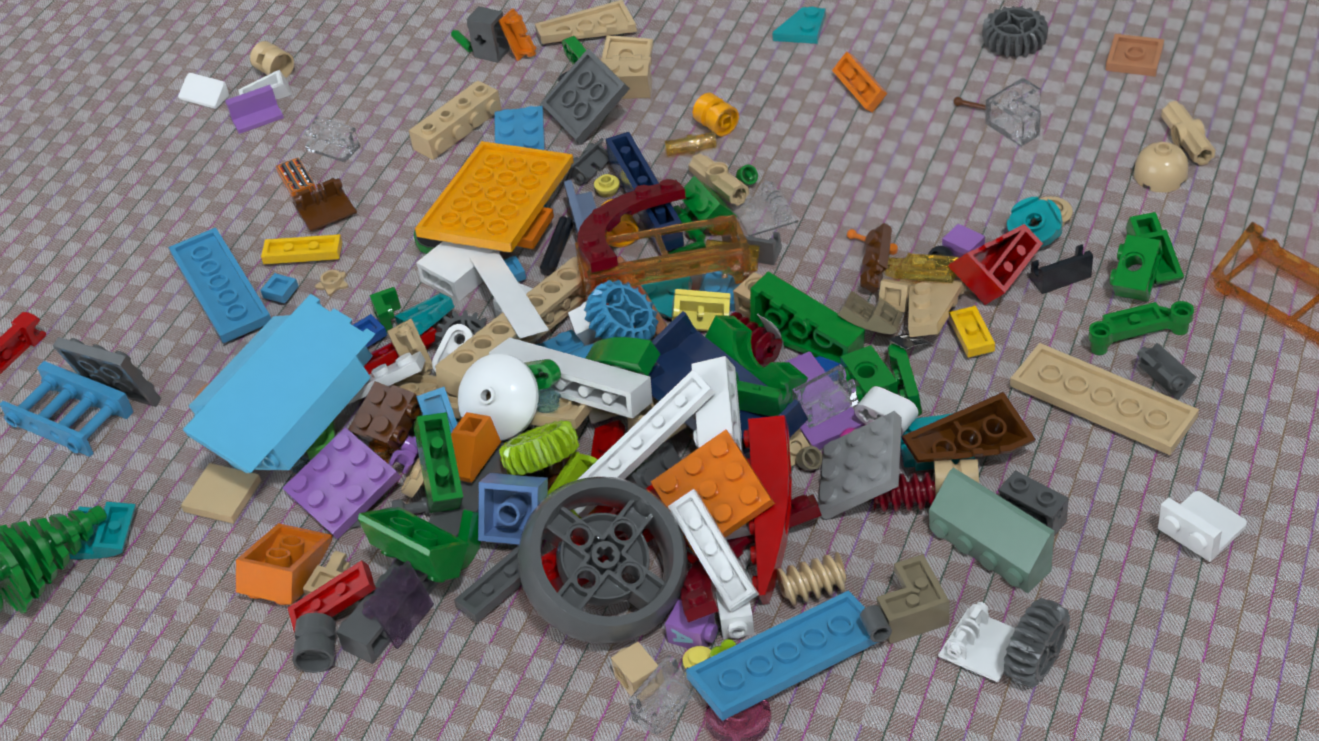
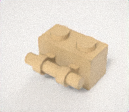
M641 54L634 55V57L621 58L620 55H616L613 58L603 59V63L630 88L622 99L651 98L652 76L650 66H652V57H642Z

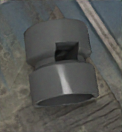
M316 612L300 616L295 624L294 637L296 641L293 646V664L299 670L317 673L326 671L334 663L335 620L326 614Z

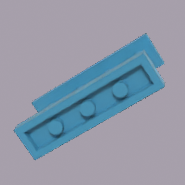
M43 361L37 367L42 383L20 405L15 406L6 401L0 403V407L5 414L4 419L10 426L15 428L18 426L63 445L74 453L79 452L89 457L94 453L87 439L111 415L128 419L134 412L126 393L46 361ZM55 390L60 392L38 415L29 411L49 391ZM75 398L80 400L59 423L49 420L69 399ZM90 407L101 409L79 432L70 429Z

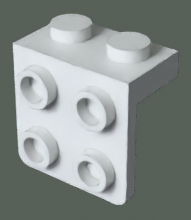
M1195 491L1181 504L1171 498H1167L1161 504L1158 529L1211 562L1245 530L1247 521L1204 493Z

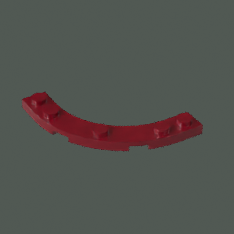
M665 179L660 181L659 184L637 186L634 191L616 197L599 208H595L580 226L577 237L580 256L591 273L618 266L617 255L606 242V233L611 232L621 222V216L624 214L633 215L654 206L686 199L685 188L676 179Z
M814 494L809 496L800 495L792 499L789 528L822 516ZM755 535L727 540L737 559L744 554L743 550L748 544L755 543ZM699 559L687 573L684 586L681 589L683 610L688 623L719 611L715 594L716 587Z

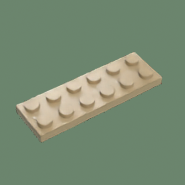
M1041 343L1036 346L1010 378V386L1168 455L1172 454L1197 420L1199 409Z

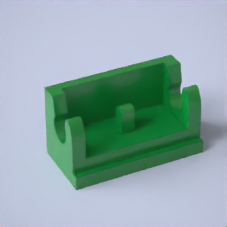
M736 372L739 410L767 416H778L786 409L791 398L788 383L780 382L781 389L739 381L738 373Z

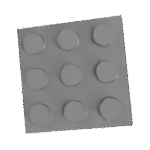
M895 411L824 445L819 509L822 514L821 517L825 520L898 487L902 417Z

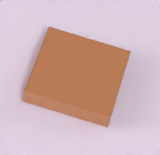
M1115 34L1106 62V71L1156 77L1165 39Z

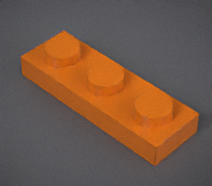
M847 51L832 69L834 74L863 107L872 113L888 94L855 56Z

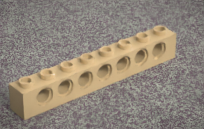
M571 258L526 294L549 330L568 316V312L576 309L588 299L591 271L581 259ZM501 313L435 365L437 387H445L447 393L458 397L459 386L464 374L477 360L489 355L491 350L508 338L533 344L548 331L519 338L505 314Z

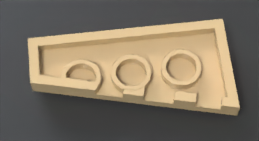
M623 0L535 23L536 33L542 44L560 42L571 36H575L577 39L637 32L636 23Z

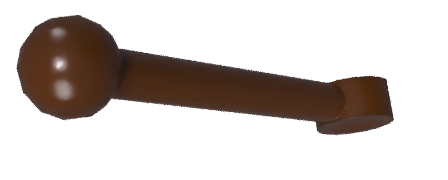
M955 97L953 100L955 106L965 105L993 112L996 116H1000L1004 112L1001 105L992 107L966 101L961 97Z

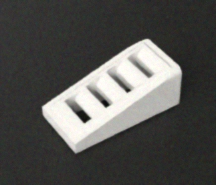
M280 70L238 90L239 95L270 85L275 99L291 95L288 81Z

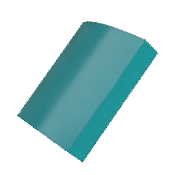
M106 501L103 509L107 514V519L93 526V535L87 542L81 539L82 548L75 556L69 554L70 559H100L123 553L136 510V504ZM79 506L78 510L87 513L93 507Z

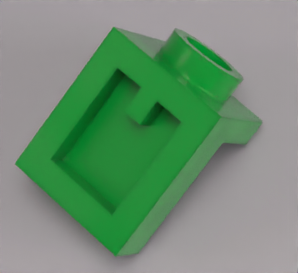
M395 287L369 295L375 316L385 327L386 332L393 328L391 320L395 319L394 311L401 309Z

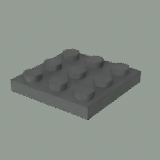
M587 49L543 99L541 104L576 141L582 144L630 88L590 49Z
M58 337L53 347L77 374L124 392L130 400L157 407L161 397L154 390L155 386L142 376L143 372L132 364L130 356L121 351L110 352L97 344H93V346L85 345L75 338L67 340Z

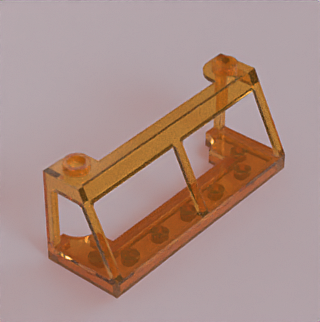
M735 215L719 216L707 220L607 237L606 242L608 245L655 237L661 256L618 263L616 267L591 273L580 256L578 242L575 243L576 260L586 301L597 286L601 283L604 284L608 280L615 282L619 279L622 284L629 282L630 286L633 287L716 271L721 272L722 279L728 278V274L733 276L735 284H740L749 277L750 249ZM708 227L712 235L722 236L730 234L732 243L668 254L661 236Z
M1251 222L1211 273L1215 289L1225 296L1231 294L1319 345V332L1298 321V319L1319 303V294L1294 315L1289 316L1229 282L1255 260L1262 258L1319 290V268L1280 247L1278 240L1274 238L1270 240L1267 237H1263L1264 228ZM1247 239H1249L1254 253L1225 276L1223 270Z

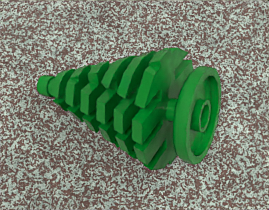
M97 505L89 509L87 513L78 509L69 511L68 518L60 513L50 515L49 522L43 517L31 519L30 526L26 521L11 523V528H8L7 525H0V613L3 611V599L14 610H19L21 614L28 611L33 604V599H38L45 591V584H51L57 577V569L63 570L70 562L69 554L75 556L82 548L81 539L87 542L94 533L93 526L107 519V514L101 506Z

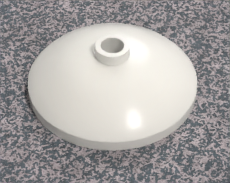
M491 354L480 358L469 367L459 386L458 407L461 417L466 412L491 416L501 441L512 439L521 434L533 420L538 407L539 392L534 374L523 361L511 355ZM490 391L491 398L487 401L486 394Z

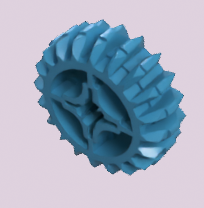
M619 279L615 282L608 280L604 284L601 283L588 296L584 308L586 312L585 320L590 322L588 329L595 330V338L601 337L602 339L630 337L650 340L655 335L659 322L656 319L658 312L652 309L654 303L646 300L647 294L642 295L638 292V287L633 289L629 282L622 284Z

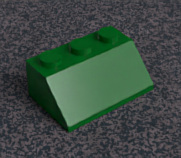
M400 507L359 513L358 521L369 543L380 549L383 555L403 561L404 566L407 568L422 571L427 574L428 579L434 582L443 583L445 580L460 576L468 542Z

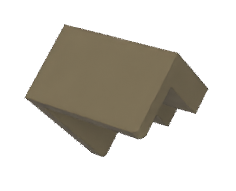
M924 554L894 563V572L903 588L876 597L877 606L881 608L892 629V633L888 638L889 643L893 644L949 625L950 601Z

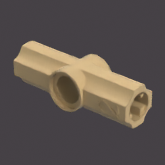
M1177 101L1169 102L1162 109L1161 117L1171 129L1173 143L1178 147L1183 146L1193 162H1197L1199 166L1208 164L1215 157L1216 150L1205 136L1202 121L1200 119H1193L1185 107Z
M701 153L692 157L688 167L693 175L728 202L734 203L737 206L745 202L746 197L749 195V189L729 173L727 164L714 162L708 156H704Z

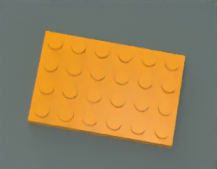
M481 141L415 227L416 236L430 240L512 252L571 168V165L574 163L573 154Z

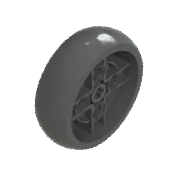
M603 476L582 478L569 482L551 492L540 502L529 516L523 528L518 547V566L525 594L537 613L548 624L561 633L583 642L615 644L635 639L649 632L670 614L681 596V589L686 580L688 556L685 539L679 524L668 507L657 496L636 483L625 479ZM592 505L608 506L622 510L619 515L596 513L581 519L570 512V510ZM646 528L653 535L659 546L664 566L663 579L649 570V549L642 535ZM622 531L626 533L629 540H619L614 532ZM570 537H582L585 545L574 544ZM543 538L557 548L556 563L560 578L564 584L558 593L549 582L543 569L541 560ZM603 555L607 556L609 559L603 563L598 560ZM621 574H631L635 578L636 583L629 584L625 582ZM577 579H588L592 584V588H582L578 584ZM625 600L639 609L633 613L621 616H599L583 611L588 604L611 606Z

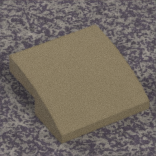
M851 290L838 315L861 328L878 333L895 334L903 313L882 298L873 306Z

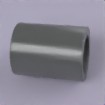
M871 605L863 609L860 613V619L870 639L873 642H882L888 639L892 629L881 608L877 605Z

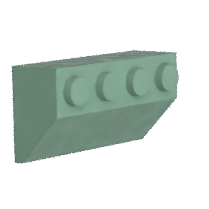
M953 467L946 476L929 509V529L937 537L944 538L955 545L963 554H968L979 561L986 569L993 570L1005 578L1010 585L1029 593L1052 571L1054 530Z

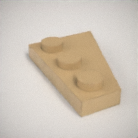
M962 280L931 284L921 282L910 286L908 316L910 337L939 334L949 317L948 311L951 307L956 306L958 295L963 294L966 290V285Z

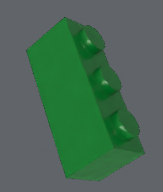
M447 412L417 416L414 432L429 511L434 513L460 509L463 492Z

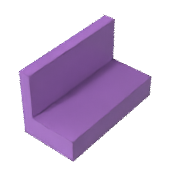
M270 85L225 100L231 120L239 134L284 118Z

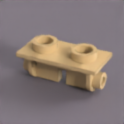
M412 319L388 330L387 333L398 356L400 357L406 353L413 355L420 351L426 361L422 370L416 374L430 375V370L433 369L432 361Z

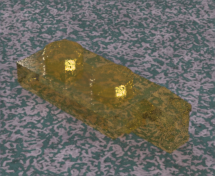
M908 253L905 258L889 257L885 275L897 279L953 283L956 274L947 265L957 260L958 257Z

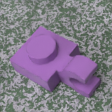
M408 436L401 450L395 451L389 461L390 466H393L396 462L405 466L402 471L404 474L410 471L412 465L419 458L415 436L414 438Z

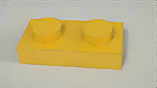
M976 306L949 312V321L968 358L995 351V342Z

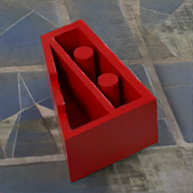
M1023 224L993 241L964 254L947 266L986 305L1006 293L1043 243Z

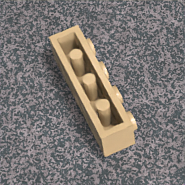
M478 80L409 130L413 150L432 160L436 159L495 115V111L502 109L498 90Z

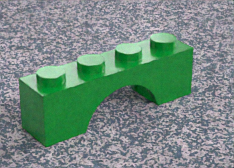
M715 315L705 337L768 387L781 389L780 382L788 383L789 392H791L789 403L791 404L795 399L797 400L808 377L790 362H771L763 368L756 361L752 352V330L735 316Z

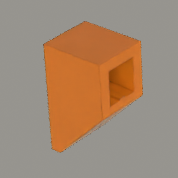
M466 412L451 432L460 481L472 483L499 446L501 440L491 416Z

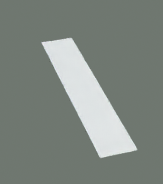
M498 251L470 258L519 338L549 330Z

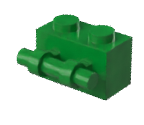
M693 176L684 186L686 199H682V201L686 204V207L684 209H681L678 205L673 207L682 222V226L685 227L686 234L696 241L705 240L706 236L703 232L707 228L721 235L727 229L728 224H731L737 218V215L715 191L696 176ZM694 216L698 218L696 222L692 221Z

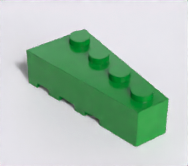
M769 271L750 288V321L756 322L759 327H764L758 316L760 315L772 322L779 330L784 346L802 353L810 351L814 357L821 356L840 364V356L864 348L865 330L843 319L835 311Z

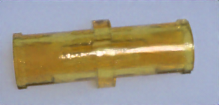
M714 132L694 136L688 134L680 139L665 141L667 157L687 152L694 154L695 151L717 147Z

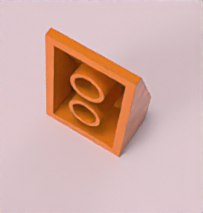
M278 523L236 559V593L248 595V597L253 599L263 598L275 601L280 605H292L304 593L303 587L317 565L321 563L332 542V535Z

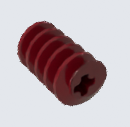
M732 313L730 316H735L752 330L751 348L756 361L762 367H766L769 363L774 362L781 351L782 339H775L773 332H767L766 328L759 327L756 322H751L748 317H743L741 313Z
M924 472L922 480L919 481L917 474L912 473L909 482H907L904 473H899L898 487L874 498V512L877 504H880L883 512H887L889 503H892L895 512H899L901 503L905 504L907 511H911L915 502L919 510L924 511L926 502H929L931 506L936 497L935 479L932 481L929 473Z

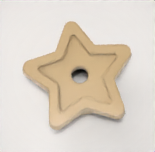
M328 270L321 275V282L316 284L315 288L317 290H326L328 296H332L337 290L348 288V283L344 281L346 273Z

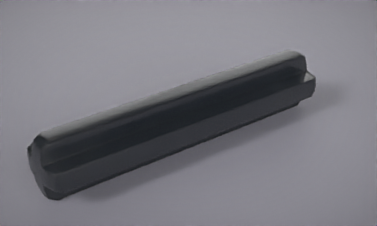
M561 216L558 220L540 265L543 275H551L555 272L573 227L570 216Z

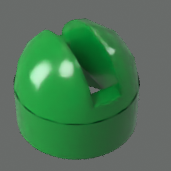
M747 164L737 170L735 178L746 186H750L757 181L758 172L754 166Z

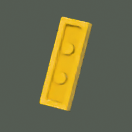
M340 234L265 239L261 259L263 264L339 259L342 238Z

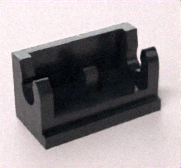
M1083 244L1076 246L1075 256L1039 268V260L1032 261L1029 278L1042 294L1088 279L1092 276L1093 254L1089 250L1084 252L1083 255L1084 249Z

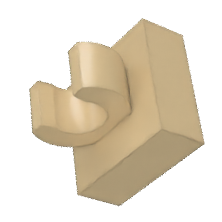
M883 279L881 280L879 299L882 298L900 312H905L908 307L911 283Z

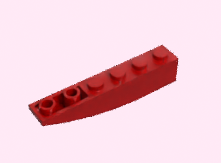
M785 415L748 419L749 430H744L745 448H750V458L747 461L775 503L749 521L750 534L755 535L756 546H751L750 548L752 565H757V576H752V584L759 593L763 605L770 603L777 583V569H781L791 518L792 471L789 427Z

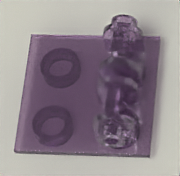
M406 561L403 566L400 565L398 568L394 567L391 570V574L387 579L382 581L380 587L374 591L375 595H372L363 604L364 609L362 610V613L367 618L372 619L375 616L396 649H399L434 605L409 561Z

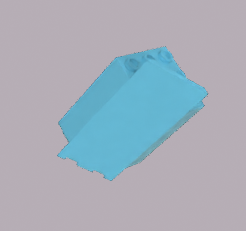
M310 294L291 315L273 316L190 403L189 408L195 415L183 428V431L187 436L228 461L232 467L245 473H251L253 470H290L371 378L364 366L373 356L365 345L374 337L375 333L367 328L364 331L359 330L351 325V318L335 308L331 311L327 310L320 304V299Z

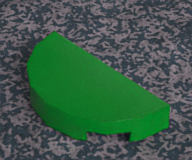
M464 509L462 512L458 538L469 543L461 570L470 565L481 544V541H478L479 513Z

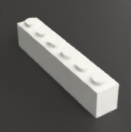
M508 338L489 352V355H511L523 362L551 359L556 362L561 371L560 380L547 389L538 390L547 394L632 419L652 403L651 378L649 376L513 338ZM541 371V372L539 373V376L548 375V374H547V373H543V372Z
M726 356L693 363L692 370L715 392L693 414L697 424V430H694L696 446L700 448L727 429L743 453L735 367ZM749 522L725 539L751 535Z

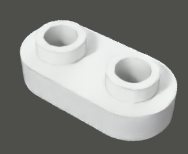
M456 324L447 330L432 360V367L435 372V365L462 345L456 342L458 336L464 335L465 343L474 335L468 327Z

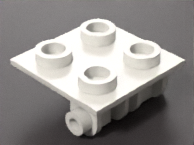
M977 602V604H973L970 609L966 610L938 654V657L999 682L1005 672L1004 657L1007 654L1006 648L1009 646L1010 638L1013 636L1015 628L990 618L988 606L983 602Z

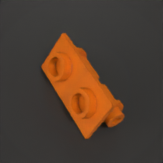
M512 8L498 21L516 60L519 61L526 54L528 57L534 56L537 48L533 44L530 35H526L528 30L523 22L522 15H519Z

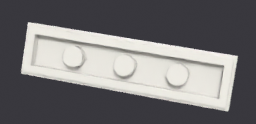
M691 490L668 506L730 611H735L759 595L696 490Z

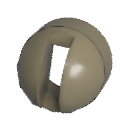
M804 447L797 453L796 462L803 470H815L822 464V454L817 447Z

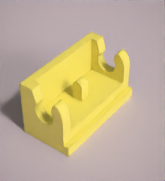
M675 289L672 321L684 311L697 331H708L715 315L729 316L730 293Z

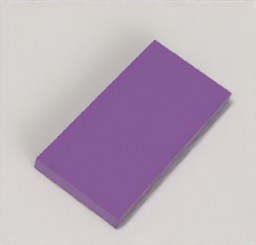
M810 351L785 361L790 362L808 377L797 401L800 402L808 418L800 427V430L810 446L817 447L820 450L830 441L840 438L843 430L847 428L858 429L865 425L858 419L854 409Z

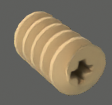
M836 552L834 560L830 555H824L822 563L817 558H813L810 567L806 562L802 561L799 563L798 571L793 565H788L786 574L782 569L778 568L777 580L783 597L785 599L788 598L792 605L796 606L798 595H801L805 602H809V592H813L816 598L820 599L822 588H825L830 596L833 595V585H837L840 591L844 592L846 574L839 553Z

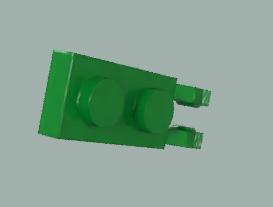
M891 343L888 347V354L892 373H894V377L898 381V386L903 387V389L899 390V394L913 402L918 409V415H921L920 396L906 349Z

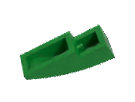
M1156 212L1129 217L1126 225L1128 235L1161 240L1163 254L1154 283L1158 285L1182 280L1184 275L1167 229L1162 230Z
M612 337L595 342L585 359L648 376L660 353L651 340Z

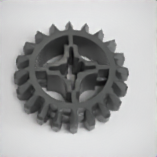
M1023 5L1021 7L1012 6V8L1004 6L1002 10L995 9L994 13L988 14V18L984 19L982 37L985 47L990 48V52H997L998 56L1004 54L1007 58L1010 56L1018 58L1020 55L1027 57L1028 53L1036 54V51L1041 50L1043 45L1046 44L1048 26L1045 16L1040 15V11H1033L1031 7L1025 9Z
M1040 598L1034 601L1026 609L1025 614L1020 617V622L1015 627L1009 646L1006 648L1007 654L1004 657V671L1006 676L1012 678V681L1034 688L1049 673L1056 659L1059 658V653L1063 648L1064 641L1067 638V631L1070 627V615L1066 608L1050 599Z

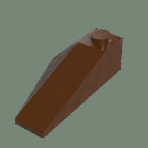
M1004 392L902 436L903 442L917 463L1009 454L1034 443L1036 440Z

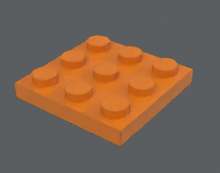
M727 429L651 481L662 502L667 507L691 490H696L725 538L775 504ZM683 533V536H684L686 542L688 543V545H689V547L691 548L692 552L696 555V553H695V551L693 550L692 546L690 545L688 539L686 538L685 534Z

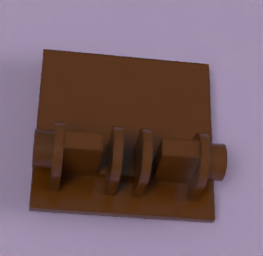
M331 178L322 182L324 190L321 184L318 183L319 192H316L314 187L311 186L310 190L305 189L296 192V195L292 197L293 205L310 232L357 213V210L342 189L343 185L340 178Z

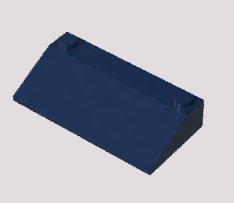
M684 311L652 340L660 356L648 376L651 378L652 397L658 402L692 371L693 363L724 356L735 367L739 381L767 386L698 332ZM796 399L791 404L788 403L786 409L778 415H785L789 427V438L808 420L800 402ZM739 410L743 454L748 459L750 458V448L746 449L744 443V430H749L748 419L771 416ZM692 414L684 424L694 431L697 430V424Z

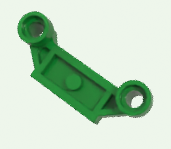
M1185 301L1175 302L1171 305V308L1158 306L1156 302L1104 314L1102 315V321L1094 322L1089 327L1090 351L1094 355L1101 356L1107 353L1108 347L1115 341L1164 329H1171L1176 335H1185L1189 331V323L1193 320L1194 307Z

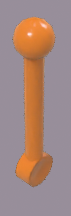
M854 229L847 231L849 239L856 238L865 242L866 236L858 234ZM891 243L889 254L894 255L898 252V246Z

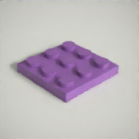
M345 427L282 489L338 540L358 520L359 513L366 512L401 476Z

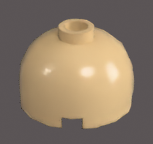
M1168 142L1149 144L1137 156L1134 178L1140 186L1143 187V183L1150 186V191L1166 193L1175 191L1180 188L1181 183L1184 181L1186 183L1188 179V158L1183 150L1175 144Z

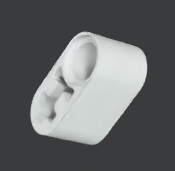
M877 386L872 387L855 407L856 416L865 424L895 411L902 417L901 436L918 416V409L913 402Z

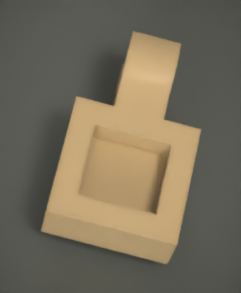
M334 551L326 567L317 565L303 587L305 596L349 569L350 563L344 561L347 557L345 553Z

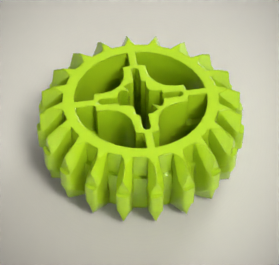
M561 420L549 424L546 423L519 434L517 437L504 443L499 449V454L501 456V463L508 474L524 475L560 462L562 459L569 457L570 454H573L580 445L575 428L572 427L571 422Z

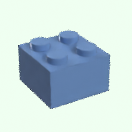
M489 473L479 482L478 541L519 545L523 528L529 516L540 502L548 496V478Z

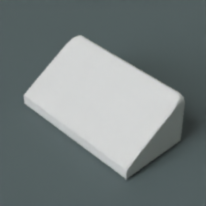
M188 73L178 98L216 109L230 95L224 81Z

